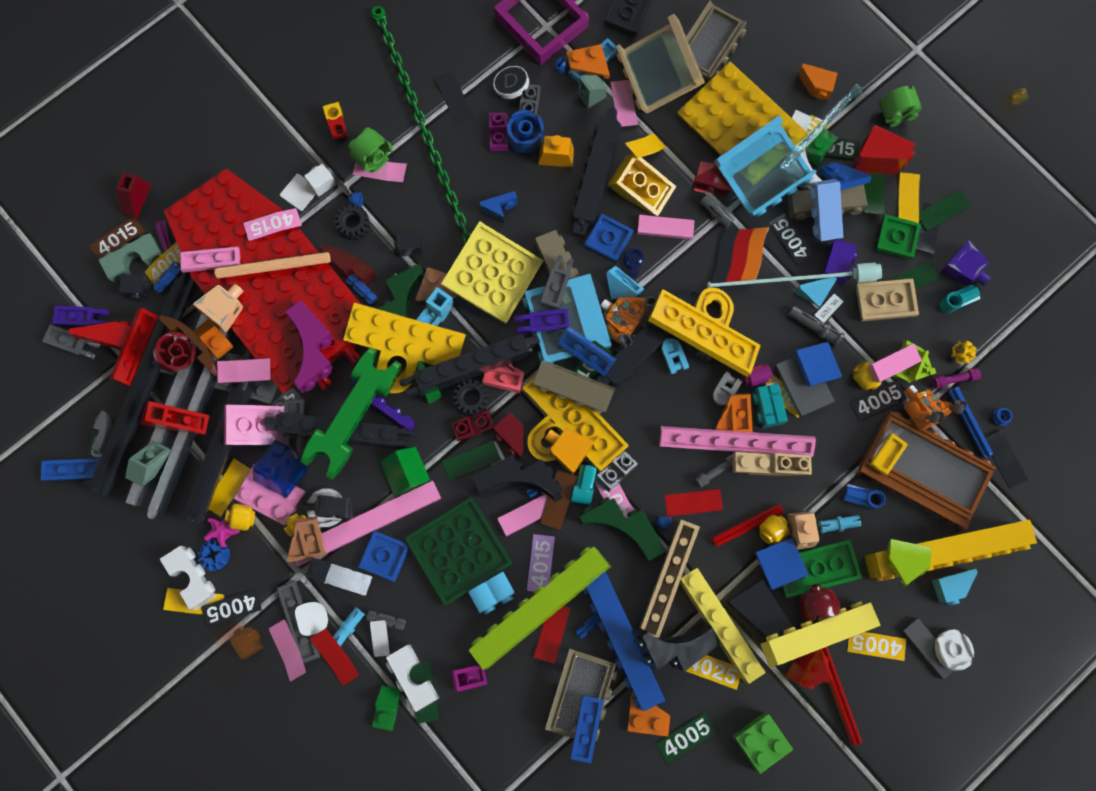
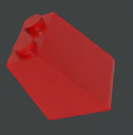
M874 125L864 140L851 168L864 173L897 174L900 169L904 170L908 162L913 158L915 151L912 150L915 143Z

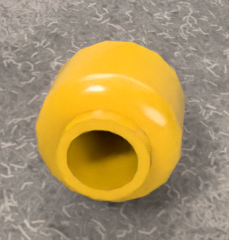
M864 361L853 370V379L864 390H874L881 385V382H875L868 366L872 362L866 363Z
M233 504L231 510L226 511L225 522H229L230 529L247 531L250 526L253 527L255 511H252L250 505Z
M770 515L760 525L759 535L768 544H778L789 533L788 522L782 516Z

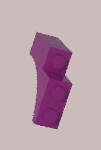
M300 300L288 309L286 314L299 330L303 342V362L300 372L294 381L297 388L303 393L311 390L319 379H324L331 373L333 367L320 350L330 346L333 337Z

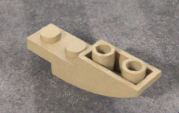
M734 452L733 472L773 476L812 475L811 455Z

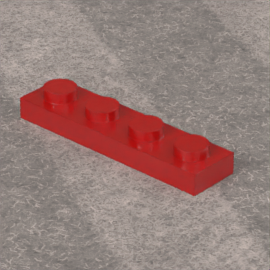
M138 308L110 379L125 386L131 385L157 321V315L144 308Z

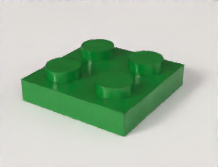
M885 214L882 219L875 250L912 260L915 255L921 223Z

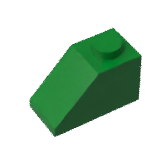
M825 128L816 133L805 148L807 159L818 166L839 140V137Z

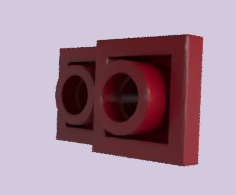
M490 410L471 417L467 416L451 423L457 441L488 432L495 427Z

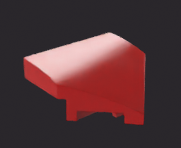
M820 649L796 658L785 675L792 682L802 687H807L810 690L820 683L833 681L828 667L829 658Z

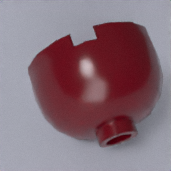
M169 332L162 335L156 341L153 348V358L156 364L163 370L178 372L186 369L194 361L195 347L186 335L180 332Z
M821 584L809 586V589L801 595L799 600L801 617L805 620H816L815 616L821 615L825 619L840 613L841 607L837 595L833 590L821 587Z

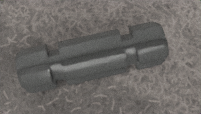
M372 610L367 614V621L385 620L388 627L393 628L394 626L395 629L399 630L405 628L406 620L396 619V617L383 613L377 614L378 612Z

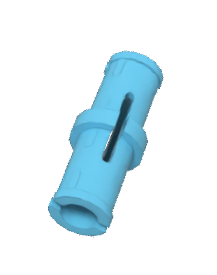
M859 515L843 518L837 516L835 519L819 521V527H822L820 532L825 533L836 530L842 532L844 529L861 527V521H858L860 517Z
M354 607V610L347 619L340 623L341 627L333 636L340 647L349 634L355 631V626L365 615L357 607Z

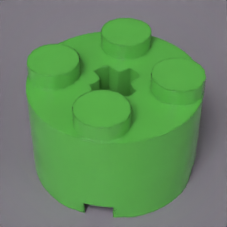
M908 86L897 88L887 93V98L883 99L882 97L879 100L885 121L890 127H895L907 119L908 121L916 119L922 109L914 86L911 89Z
M369 127L365 128L348 146L351 149V159L368 173L380 170L389 160L387 157L388 153H392L391 143Z

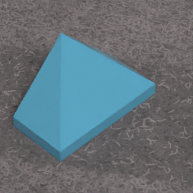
M617 266L610 269L606 274L611 299L636 297L644 290L643 287Z
M830 277L799 285L795 292L798 296L820 307L837 279L836 277Z

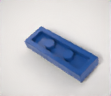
M570 327L564 331L557 343L603 376L608 373L616 361L614 357Z
M101 458L41 461V481L92 479Z
M583 695L570 759L586 763L592 762L603 699Z

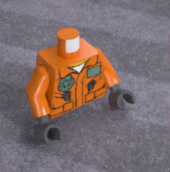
M653 296L648 298L619 297L615 304L605 299L600 308L607 313L604 321L609 338L621 343L623 348H627L626 343L627 341L633 342L631 335L645 317L648 310L646 308L648 307L652 311L654 306L651 304L656 302V298Z
M913 385L904 391L910 399L904 405V408L920 431L942 422L951 413V410L956 414L962 413L967 404L963 400H956L954 405L951 402H942L930 390L919 393Z

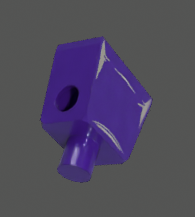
M970 240L960 248L941 270V272L964 286L970 285L974 280L984 286L991 279L983 271L989 264V261Z

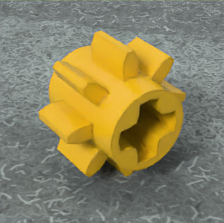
M968 340L965 343L958 341L952 347L953 354L951 357L955 358L956 362L961 365L963 362L970 364L976 358L975 351L977 348L972 346V343Z
M296 513L285 521L287 527L284 530L289 536H293L297 520L306 518L305 515L299 517Z

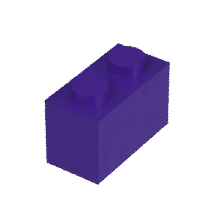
M835 239L830 245L822 274L852 272L850 267L851 263H854L857 258V253L855 252L857 245ZM851 276L836 277L835 283L842 285Z

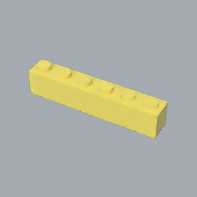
M698 568L681 577L679 583L705 623L713 627L721 648L743 682L750 684L766 672Z
M861 601L850 605L851 610L847 611L846 608L840 609V613L825 619L822 616L818 617L819 622L813 624L811 620L800 624L801 629L796 630L795 627L784 630V635L780 637L777 633L766 637L767 641L760 645L769 667L778 666L881 626L872 604L863 605Z

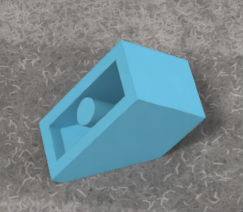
M977 569L932 580L939 603H947L948 606L960 603L959 599L966 598L978 573Z

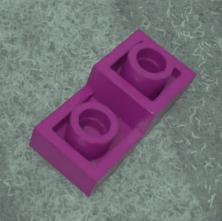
M489 113L490 151H508L507 113Z

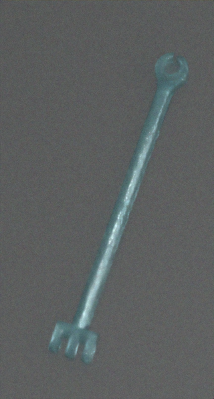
M857 83L780 164L781 169L786 170L852 98L856 100L863 93L862 88Z

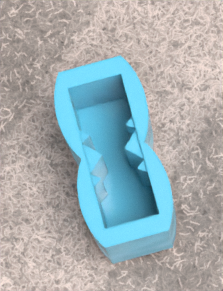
M504 572L468 592L479 613L484 612L485 614L495 610L494 605L499 602L505 604L513 599L512 595L515 594Z

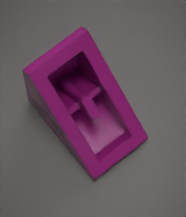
M480 665L451 671L455 692L487 684L485 669L483 670Z

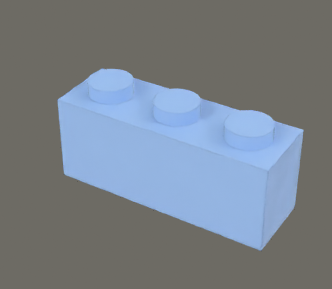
M831 179L812 182L810 196L813 199L814 207L811 208V213L815 219L813 235L820 241L843 238L840 181Z

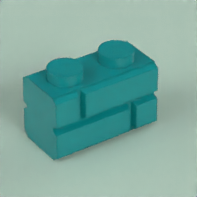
M779 384L758 387L753 391L752 402L754 405H757L758 412L756 413L758 424L762 425V428L783 425L788 421Z

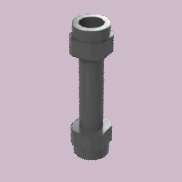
M733 454L725 458L723 463L706 474L702 473L695 478L697 485L702 488L710 483L709 480L726 469H732Z

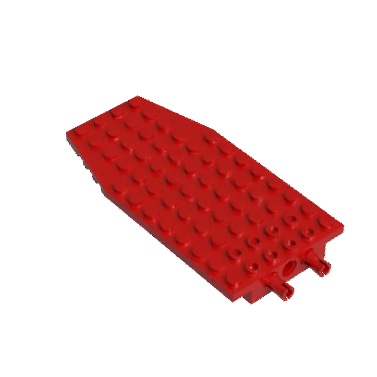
M228 169L223 170L164 210L181 252L239 247L241 264L319 253L298 227L285 229L249 241L243 223L284 210ZM328 263L225 278H216L215 269L190 272L191 277L204 294H207L217 285L228 291L234 284H237L244 291L237 298L243 308L231 325V328L255 359L270 358V377L283 394L295 386L294 381L300 372L303 362L301 335L286 314V311L300 300L333 337L330 346L320 350L331 365L344 355L353 367L361 359V356L354 349L359 344L343 340L353 302L361 303ZM328 377L317 381L322 390L327 388L323 381L328 387L332 384Z

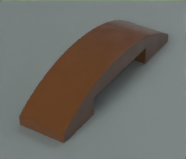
M161 315L159 319L171 332L184 333L203 352L197 358L216 376L218 371L214 357L198 335L180 321Z

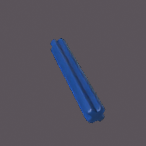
M958 387L948 391L954 404L956 400L965 401ZM966 404V408L960 413V416L981 456L987 458L993 455V452L968 404Z

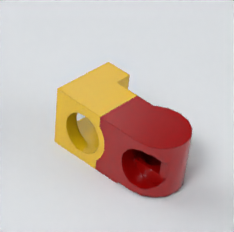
M339 102L323 106L333 139L337 140L348 137Z

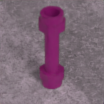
M978 368L967 370L966 373L947 377L941 375L934 377L932 383L934 388L937 389L960 381H976L981 379V372Z

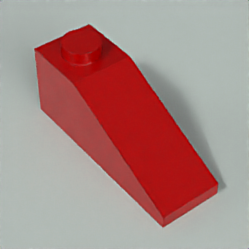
M120 321V323L110 322L69 329L68 333L71 337L121 350L131 323Z
M149 401L144 406L140 424L159 429L205 435L209 415Z

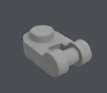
M727 371L712 394L714 403L719 406H725L729 396L735 394L742 383L741 379H735ZM726 382L732 385L731 389L725 386Z

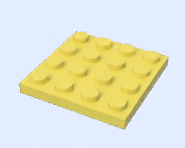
M479 221L441 283V286L506 324L544 260Z

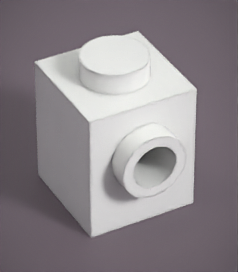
M323 163L320 166L313 167L305 175L308 184L318 197L336 185L334 172L330 167L326 169Z

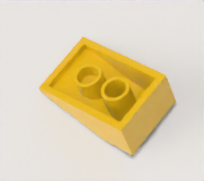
M634 153L625 156L607 185L621 197L654 216L659 215L676 188L671 181L643 158H637Z

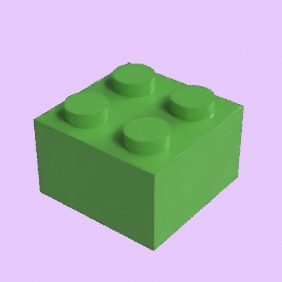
M762 713L732 735L745 757L759 774L794 750L767 713Z

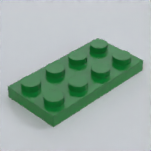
M851 540L799 553L808 576L781 587L784 597L789 598L803 594L809 589V586L814 584H821V587H831L861 579L862 575Z

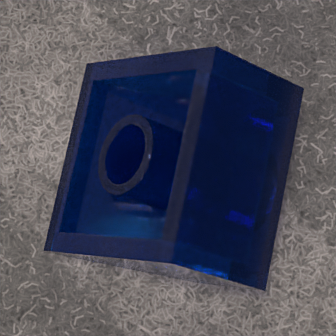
M275 440L253 467V481L287 498L306 474L308 467L301 463L300 457L292 448Z

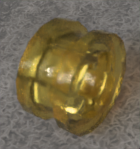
M1026 88L1017 89L1010 94V98H1013L1012 104H1020L1029 99V95L1026 94Z

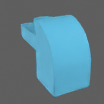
M437 287L427 299L426 308L417 320L436 326L440 322L443 323L451 310L453 297Z

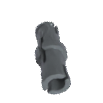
M706 195L700 201V204L711 213L710 216L712 218L715 217L725 228L733 223L734 219L723 210L721 205L712 200L709 195Z

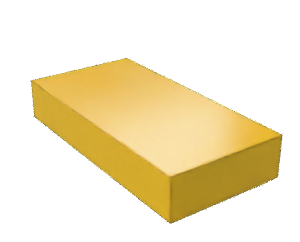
M890 433L869 465L884 476H887L908 443L895 434Z

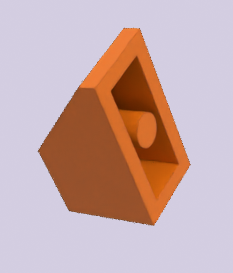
M803 63L798 76L811 96L819 100H829L838 73Z

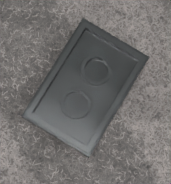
M795 357L775 365L799 417L835 402L826 383L807 387Z

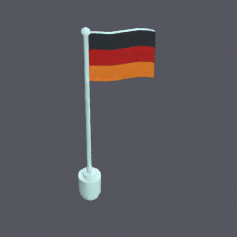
M769 227L724 231L722 235L716 269L711 283H707V288L853 276L857 283L874 282L882 278L881 264H876L875 262L856 264V268H853L852 272L756 280L762 263L764 240Z

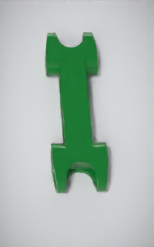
M370 348L355 366L351 378L356 380L357 383L326 433L319 429L314 432L301 458V463L307 466L317 456L328 457L330 465L326 477L331 480L336 477L351 456L353 448L346 445L371 402L377 393L385 397L387 396L401 368V364L395 361L386 370L376 369L373 363L377 350Z

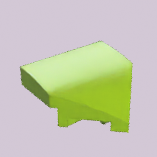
M908 340L904 341L901 346V349L913 343H911ZM915 345L922 361L893 375V377L909 383L935 374V368H932L928 358L929 351H924Z
M890 539L888 542L889 564L887 567L893 569L901 578L900 582L907 586L930 568L931 547Z

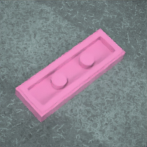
M639 215L637 232L639 235L693 239L694 220Z
M239 247L180 252L182 273L241 265Z
M911 344L868 366L875 382L878 383L922 360L915 344Z
M542 495L497 518L506 537L542 519L548 496Z

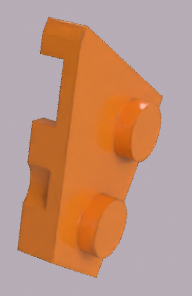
M750 393L729 396L715 430L753 432Z

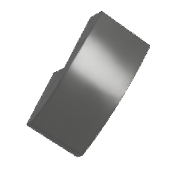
M529 84L528 88L522 91L519 111L529 110L537 115L541 85Z
M101 410L94 420L93 428L99 433L94 437L91 449L102 455L113 430V421L109 414Z
M623 451L595 479L610 492L638 463L628 453Z

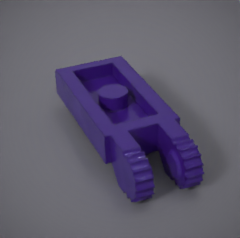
M55 305L52 324L54 326L72 327L103 324L107 322L93 320L94 315L109 316V311L92 307Z
M568 309L532 312L527 315L514 317L515 322L530 320L531 326L516 328V333L518 334L566 330L569 327Z
M378 395L373 399L369 407L401 429L414 431L415 422L410 416H402V412L394 406L389 407L385 404L386 401Z

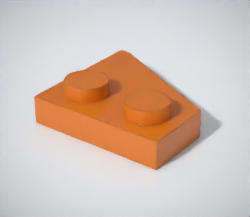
M601 44L566 52L570 71L582 72L586 75H602L605 79L610 78Z
M631 691L627 731L668 737L670 715L657 706L642 711L641 708L637 709L632 700V697L635 695Z

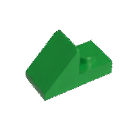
M382 685L375 704L376 712L372 727L393 731L401 697L399 688Z

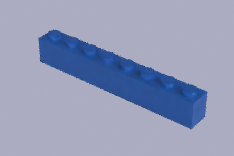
M605 571L583 590L585 596L589 595L592 601L589 603L593 614L597 613L600 621L597 623L601 632H606L609 638L606 640L610 651H615L617 656L614 659L619 671L623 669L626 675L623 680L627 689H632L635 695L632 697L636 708H641L642 711H645L664 702L665 698L650 666L648 667L641 658L642 653L634 644L633 640L635 638L631 632L633 629Z

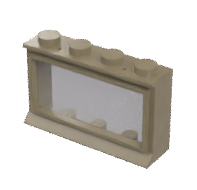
M711 1L708 2L686 36L704 79V84H707L720 72L721 66L725 67L729 60V53H734L738 45L736 42L738 39L742 40L747 31L745 29L747 21L743 22L714 6Z
M569 649L545 730L574 739L583 695L604 700L600 720L603 721L606 709L603 708L605 700L609 701L612 689L609 686L611 680L615 681L618 669L615 668L616 664ZM599 728L597 731L596 741L598 740L600 734Z

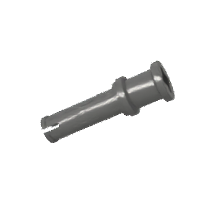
M794 306L788 315L819 334L820 339L824 338L832 343L835 348L845 335V333H839L831 328L830 324L826 323L825 325L797 306Z

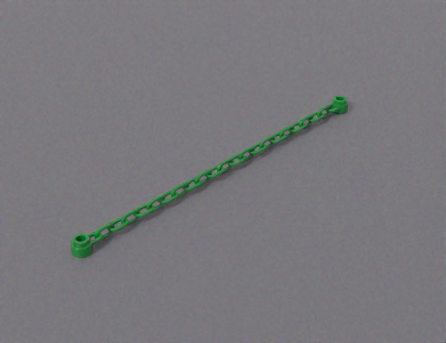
M376 6L371 11L372 19L384 31L382 36L384 43L392 51L390 58L392 63L398 66L400 83L406 86L407 101L415 109L413 114L415 121L423 129L421 134L423 141L431 149L430 159L433 165L438 167V179L440 184L446 187V199L448 204L454 207L456 212L454 219L457 226L461 227L464 232L462 239L465 246L467 243L465 237L471 236V233L465 229L466 219L464 214L458 211V199L456 194L450 191L448 186L450 179L447 172L442 170L440 166L442 159L439 152L434 150L432 146L434 142L432 134L424 126L426 119L423 112L417 108V96L409 88V76L406 71L402 70L401 56L393 48L395 43L393 36L385 28L387 25L385 10L380 6ZM390 36L391 41L388 44L386 38ZM397 54L399 61L395 63L393 56L396 57ZM405 74L407 81L404 80L403 83L401 76ZM413 94L415 101L412 100L411 102L409 96ZM421 114L423 121L420 120L419 122L417 116ZM429 134L431 141L428 140L427 142L425 136ZM437 154L439 161L436 160L435 163L433 156ZM445 174L447 181L445 180L443 183L441 176ZM452 194H453V197H454V199H455V202L452 201V203H451V202H450V199H449V196L451 197ZM461 215L463 222L459 224L457 217Z

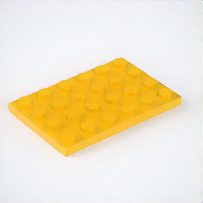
M731 61L677 112L721 156L778 116L783 120V123L780 125L795 147L808 135L797 122ZM780 142L738 171V173L754 187L789 151L784 143Z

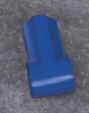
M849 484L846 485L843 494V501L864 506L870 510L882 507L886 501L885 495L879 490L872 491ZM871 495L878 498L877 505L871 502Z

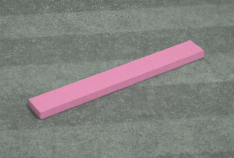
M661 426L659 447L764 454L782 453L811 455V457L814 456L816 443L815 436Z
M434 481L321 533L326 554L440 500L441 496ZM312 558L295 561L297 567H300L310 562Z

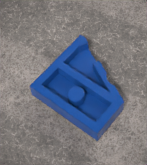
M837 162L820 167V174L827 180L835 179L840 181V190L870 183L871 181L870 174Z

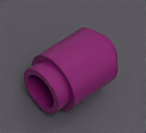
M760 364L753 367L748 377L742 375L746 386L749 385L753 388L769 382L773 375L768 364Z

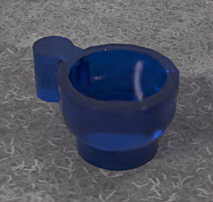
M638 248L629 249L623 259L625 266L631 269V277L635 278L638 276V269L644 263V255Z

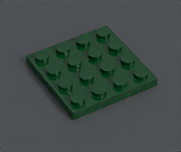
M470 497L404 538L445 607L513 564L473 497Z

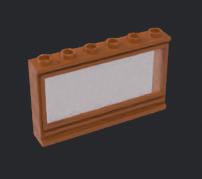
M890 411L884 416L855 474L858 476L865 474L871 478L870 481L872 483H881L887 486L890 493H899L905 496V501L913 504L916 502L924 507L923 511L927 513L934 512L942 516L940 520L943 522H953L958 525L956 529L959 531L966 530L996 467L992 466L991 462L986 459L977 458L970 450L957 447L953 441L938 437L939 435L932 430L920 431L914 421L903 418L904 416L899 412ZM893 433L908 443L889 474L884 476L869 464L889 434Z

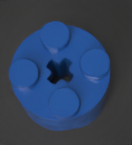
M529 110L515 112L507 123L508 142L516 153L536 151L540 148L544 138V125L541 117L531 113Z

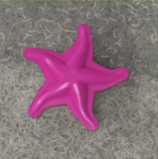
M209 518L208 522L212 524V530L204 539L209 541L212 538H217L220 545L225 548L226 539L238 534L240 531L230 529L229 522H225V519L219 522Z

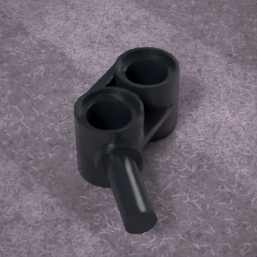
M319 495L314 503H299L298 508L300 511H315V516L332 518L335 516L337 519L350 520L353 519L354 499Z

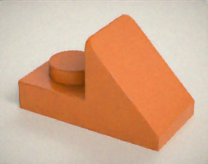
M209 319L193 330L218 359L233 348V345Z

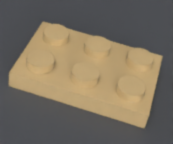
M913 279L858 283L856 285L861 321L917 317L919 315Z

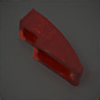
M323 244L320 246L323 253L328 252L330 254L331 262L346 277L354 274L366 286L377 277L375 271L355 255L333 246Z

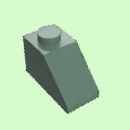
M582 75L579 77L578 96L587 108L606 98L607 86L597 75Z
M152 441L129 459L125 478L143 487L156 476L171 449Z

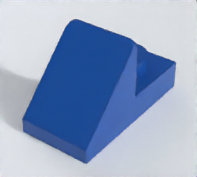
M515 191L480 201L481 212L504 223L502 209L509 210L517 205Z

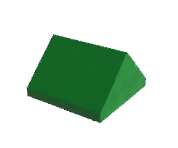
M416 446L395 451L380 462L395 498L431 482Z

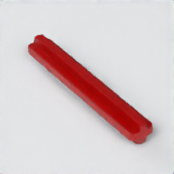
M777 504L712 537V541L718 547L761 525L770 515L779 516L784 511L781 505Z

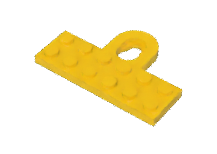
M712 287L703 290L693 307L662 289L648 321L744 376L748 377L751 374L760 345L728 327L733 315L734 306L732 300L724 291ZM713 300L717 301L721 306L719 319L712 318L706 311V306Z
M353 302L343 340L381 350L376 365L378 370L388 369V361L393 356L403 357L406 361V368L400 373L389 392L400 393L405 391L411 384L400 386L399 381L412 376L413 372H416L418 361L435 365L460 356L466 334Z
M536 375L522 387L523 391L547 415L532 429L528 436V449L535 459L543 460V462L556 460L550 454L553 445L545 448L541 444L545 432L550 428H558L562 433L567 428L593 440L594 445L586 455V458L599 472H602L618 455L629 447L599 413L591 410L590 406L585 404L583 406L573 403V399L568 397L565 399L555 396V392L550 390L547 392L539 390L537 385L533 384Z

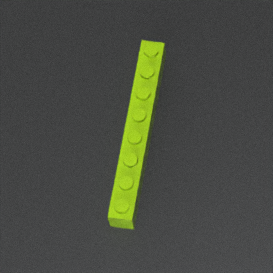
M596 547L584 549L577 561L573 559L565 565V571L561 574L558 572L549 579L550 583L545 587L542 585L533 592L535 595L531 599H524L518 604L519 609L514 613L512 611L508 612L502 618L504 620L499 625L494 624L487 630L488 634L484 638L480 636L471 643L473 647L469 649V652L483 670L492 666L611 567Z

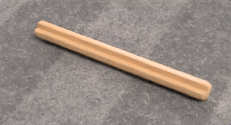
M325 252L220 267L215 269L216 278H225L331 262L330 254Z

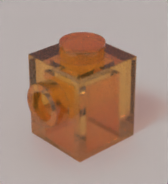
M242 626L233 632L234 635L229 638L240 659H247L263 649L259 641L261 636L252 627L245 628Z

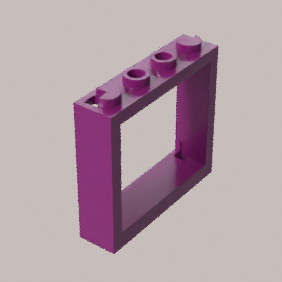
M502 0L494 7V17L540 65L587 29L589 23L588 14L577 6L575 0H557L577 21L542 48L507 12L521 0Z

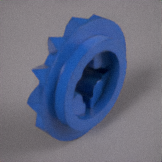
M217 539L201 544V548L197 552L198 561L201 566L210 571L222 569L230 558L227 544L223 548ZM211 549L215 552H220L215 556V561L213 558H206L211 554Z

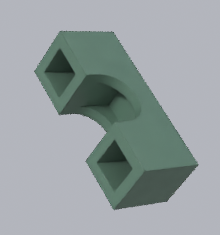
M149 233L141 235L132 243L124 244L114 252L105 254L103 258L99 259V262L108 279L117 284L120 282L121 274L132 275L129 270V264L133 259L142 258L148 266H151L163 252L157 240Z

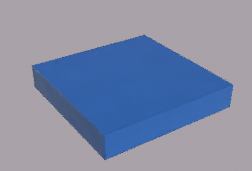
M601 214L584 243V247L617 263L634 230Z
M828 342L793 352L807 387L842 377Z
M373 531L358 567L395 582L410 547L404 542Z
M793 538L755 552L770 590L808 576Z

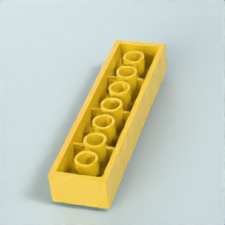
M1025 520L923 542L917 545L931 547L930 568L926 570L931 571L1031 549L1030 545L1036 544L1037 541L1031 521ZM888 550L864 556L870 579L876 578L877 582L895 578L896 573L894 570L887 567L889 564Z

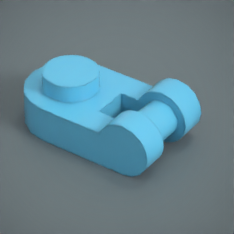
M673 338L665 340L661 350L669 373L674 374L677 370L688 369L689 365L679 341ZM678 357L679 362L674 363L672 359Z

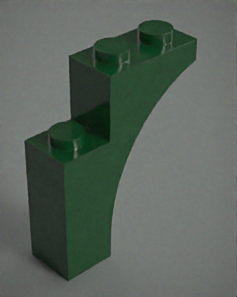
M420 264L411 265L406 268V271L389 276L386 283L395 300H388L382 303L381 307H378L379 310L408 317L411 295L417 284L424 278V272Z
M607 497L598 502L600 506L594 509L590 506L581 511L582 515L579 516V519L583 525L603 524L620 530L637 544L647 561L666 552L643 509L641 511H638L637 508L627 513L628 518L625 519L614 498L610 500Z

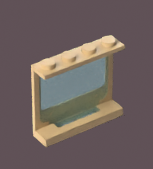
M675 14L667 17L670 24L625 49L620 45L616 46L619 52L617 53L618 60L625 67L623 73L631 82L629 88L637 97L635 103L638 109H642L646 114L705 83L681 23Z

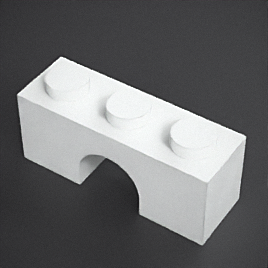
M179 546L160 558L169 576L177 577L183 572L189 575L190 583L180 594L189 610H197L216 597L214 594L215 587L210 581L207 582L204 577L206 573L203 567L195 562L194 558L196 556L192 549Z
M406 645L386 657L388 660L386 666L391 674L395 673L398 679L396 684L401 692L404 691L408 697L405 700L411 710L414 709L417 712L439 699L430 680L421 685L411 681L410 670L413 666L420 663L411 645Z

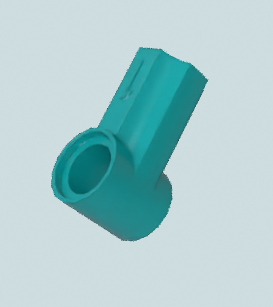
M973 285L957 292H951L940 301L939 307L942 312L950 314L959 308L980 300V292Z
M589 465L580 466L571 502L590 506L597 468Z

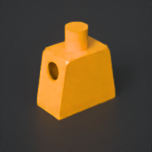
M559 135L544 136L540 146L538 165L573 168L574 148L571 139Z
M567 428L561 435L551 429L545 437L547 441L553 444L550 454L572 475L594 445L593 440Z

